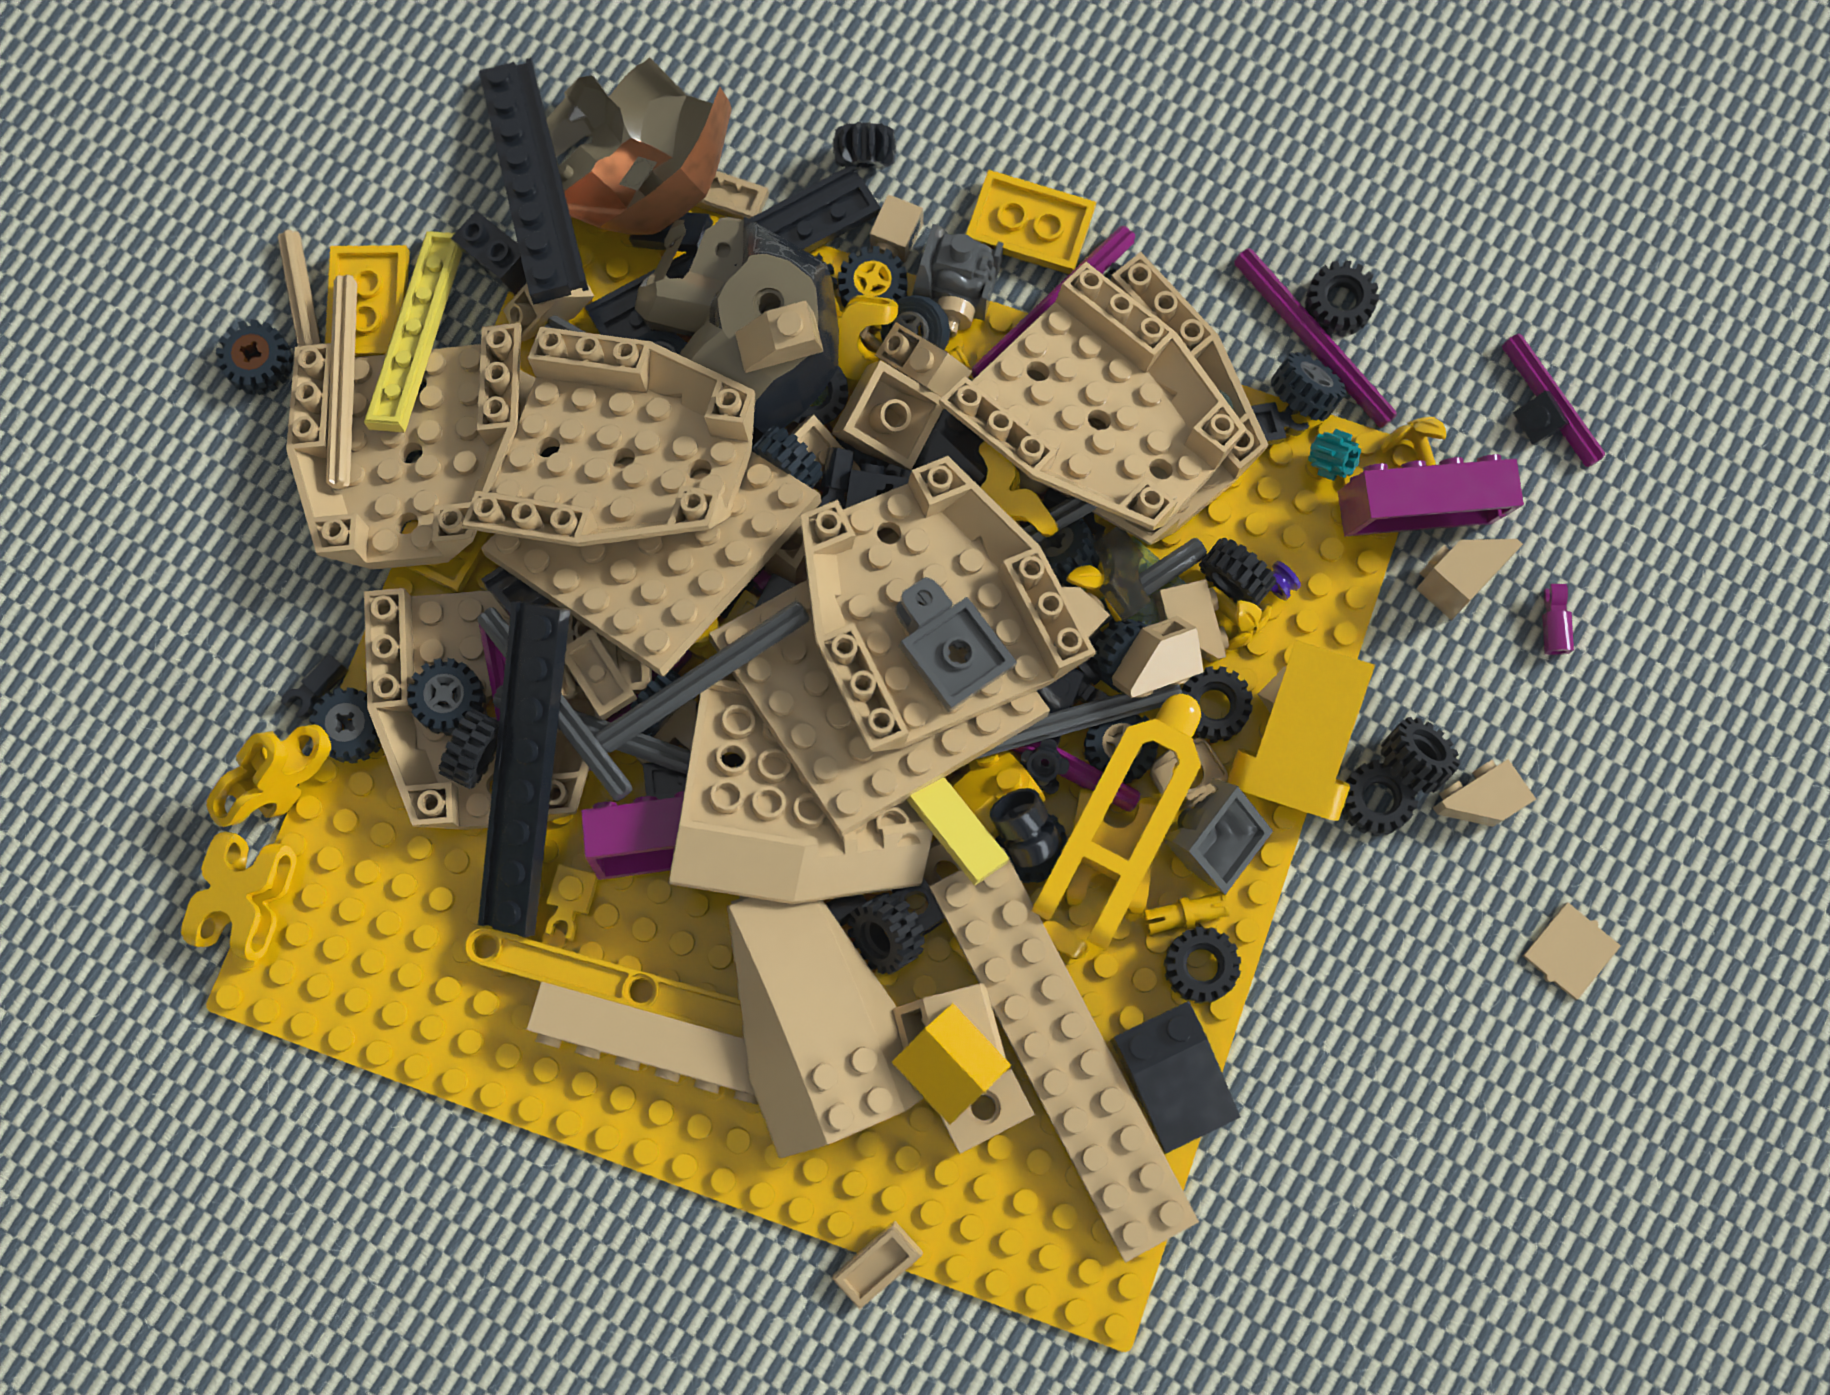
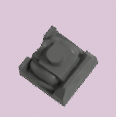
M933 224L920 262L912 295L928 297L936 303L944 296L962 298L974 306L975 314L973 318L985 321L1002 263L1003 242L998 241L996 247L992 249L990 246L977 242L966 234L950 235L939 225Z
M1213 778L1210 783L1216 792L1208 794L1201 802L1198 801L1192 809L1187 808L1183 810L1178 818V829L1166 834L1163 840L1188 870L1226 895L1272 834L1273 830L1238 786Z

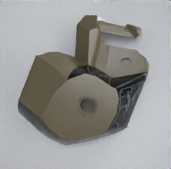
M745 216L742 220L726 217L720 218L715 225L705 230L692 266L683 279H668L666 273L686 233L685 220H676L664 240L666 251L654 273L649 275L638 288L635 304L637 314L652 330L692 336L681 351V356L755 391L754 427L764 434L773 426H778L779 429L785 428L819 398L838 369L839 327L833 282L827 263ZM806 300L815 314L824 352L746 373L743 368L735 333L766 311Z

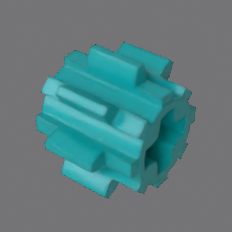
M1335 429L1333 434L1324 432L1316 436V440L1310 446L1311 451L1308 460L1312 462L1311 466L1319 468L1317 475L1334 481L1337 476L1346 478L1347 475L1351 476L1354 469L1360 462L1361 448H1358V443L1351 441L1352 434Z

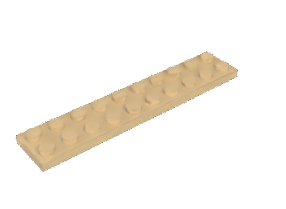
M1008 860L1007 864L975 886L962 869L929 886L979 984L985 983L992 1009L1122 1259L1127 1262L1199 1223L1039 915L1031 911L1034 905L1011 861Z

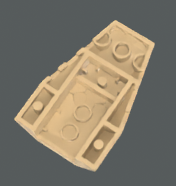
M749 897L727 906L734 962H736L738 977V997L741 1001L743 1017V1037L748 1057V1077L779 1158L829 1145L898 1115L924 1099L917 1090H913L912 1084L891 1063L903 1051L893 1009L897 1008V1006L823 900L789 904Z

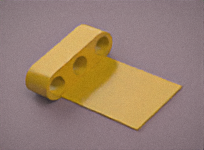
M1295 640L1258 752L1238 749L1227 783L1238 786L1242 792L1322 818L1339 821L1351 786L1344 781L1336 779L1375 665Z

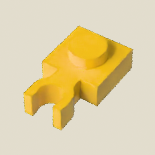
M558 864L546 902L548 905L558 908L556 914L547 923L546 934L553 936L556 925L560 922H566L568 931L565 938L571 941L574 940L576 933L574 918L576 912L588 915L598 883V878L594 873Z

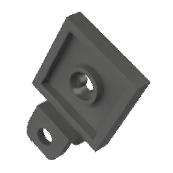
M925 577L903 591L901 601L896 605V615L910 634L900 642L899 648L949 713L1013 669L1017 661L968 597L952 606V601L933 579ZM953 645L957 650L964 648L967 651L964 657L966 663L960 664L957 661H951L948 657L950 655L948 647Z

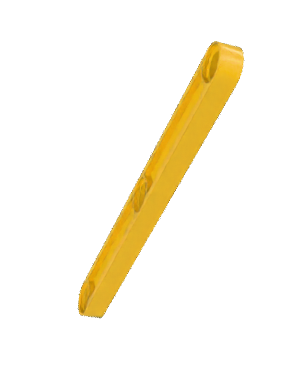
M490 928L476 929L466 939L465 951L471 961L481 966L537 982H546L744 1039L741 1001L738 998ZM485 935L492 936L496 942L494 954L485 959L479 958L474 950L476 941ZM640 979L649 981L653 988L650 999L643 1003L635 1002L630 995L632 984Z

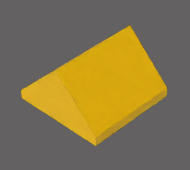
M951 1004L924 1028L891 1062L949 1125L1012 1066L954 1004Z

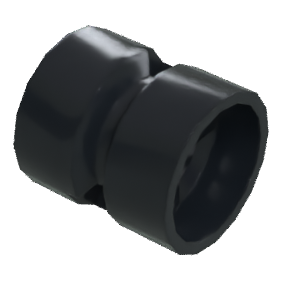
M1023 788L1009 792L992 806L990 818L1001 838L1006 839L1004 845L1017 866L1032 867L1041 864L1058 852L1061 846V837L1053 821L1048 817V811L1035 789Z

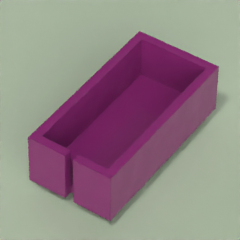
M1492 454L1477 458V462L1464 463L1462 457H1454L1440 461L1439 465L1426 466V462L1423 460L1402 464L1401 468L1388 469V465L1385 463L1366 466L1361 474L1351 477L1350 482L1337 491L1344 537L1493 524L1505 517L1506 514H1510L1524 506L1517 458L1501 460V455Z
M684 791L676 793L674 798L658 800L655 796H643L634 799L633 803L617 805L615 802L607 801L594 804L592 809L581 810L585 858L598 880L671 870Z

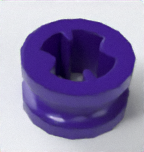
M1276 561L1272 566L1276 584L1270 591L1281 600L1286 601L1291 596V590L1297 591L1301 587V582L1287 565Z

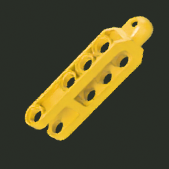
M1183 693L1174 694L1168 697L1162 704L1155 719L1127 727L1033 906L1032 912L1050 921L1081 862L1117 881L1096 925L1087 939L1088 942L1104 950L1107 949L1201 767V762L1192 739L1201 719V708L1194 698ZM1154 741L1173 751L1178 764L1148 824L1140 835V839L1129 860H1126L1092 842V839L1141 745Z

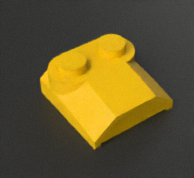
M1008 750L972 760L948 781L994 839L999 834L990 818V810L1001 797L1018 789L1031 788L1039 793L1043 802L1046 800L1043 792L1027 770Z

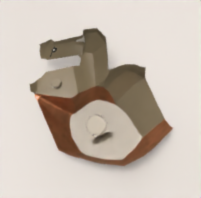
M649 57L624 76L611 95L605 91L593 75L578 77L564 92L565 98L547 118L556 157L583 137H592L591 143L580 145L564 163L559 165L571 217L603 230L627 235H652L662 231L681 218L707 196L718 169L732 109L727 96L720 87L714 103L686 95Z

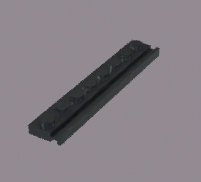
M531 57L526 58V63L516 65L514 61L480 70V80L532 303L535 305L572 295V290L582 288L583 292L589 290L532 59Z
M851 164L751 217L750 220L809 253L877 217L881 208L863 178L859 176L855 165ZM686 252L673 259L666 273L668 279H683L689 272L696 253ZM655 269L585 306L589 317L592 319L600 335L637 339L650 331H658L650 329L635 310L638 288L649 275L654 273Z
M512 601L478 925H487L495 930L521 937L534 936L536 931L570 610L530 604L523 601Z

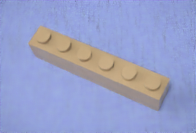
M541 982L527 1026L528 1031L537 1033L535 1042L560 1048L561 1041L577 1045L575 1050L577 1054L599 1060L601 1052L617 1056L615 1060L616 1065L639 1071L640 1064H646L656 1067L654 1076L678 1082L681 1074L695 1078L694 1087L718 1094L720 1086L736 1090L735 1099L758 1105L748 1077L747 1049L743 1038Z

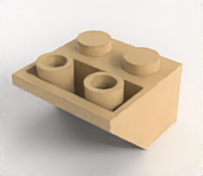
M985 983L922 998L893 1009L903 1050L924 1028L951 1004H954L1005 1058Z

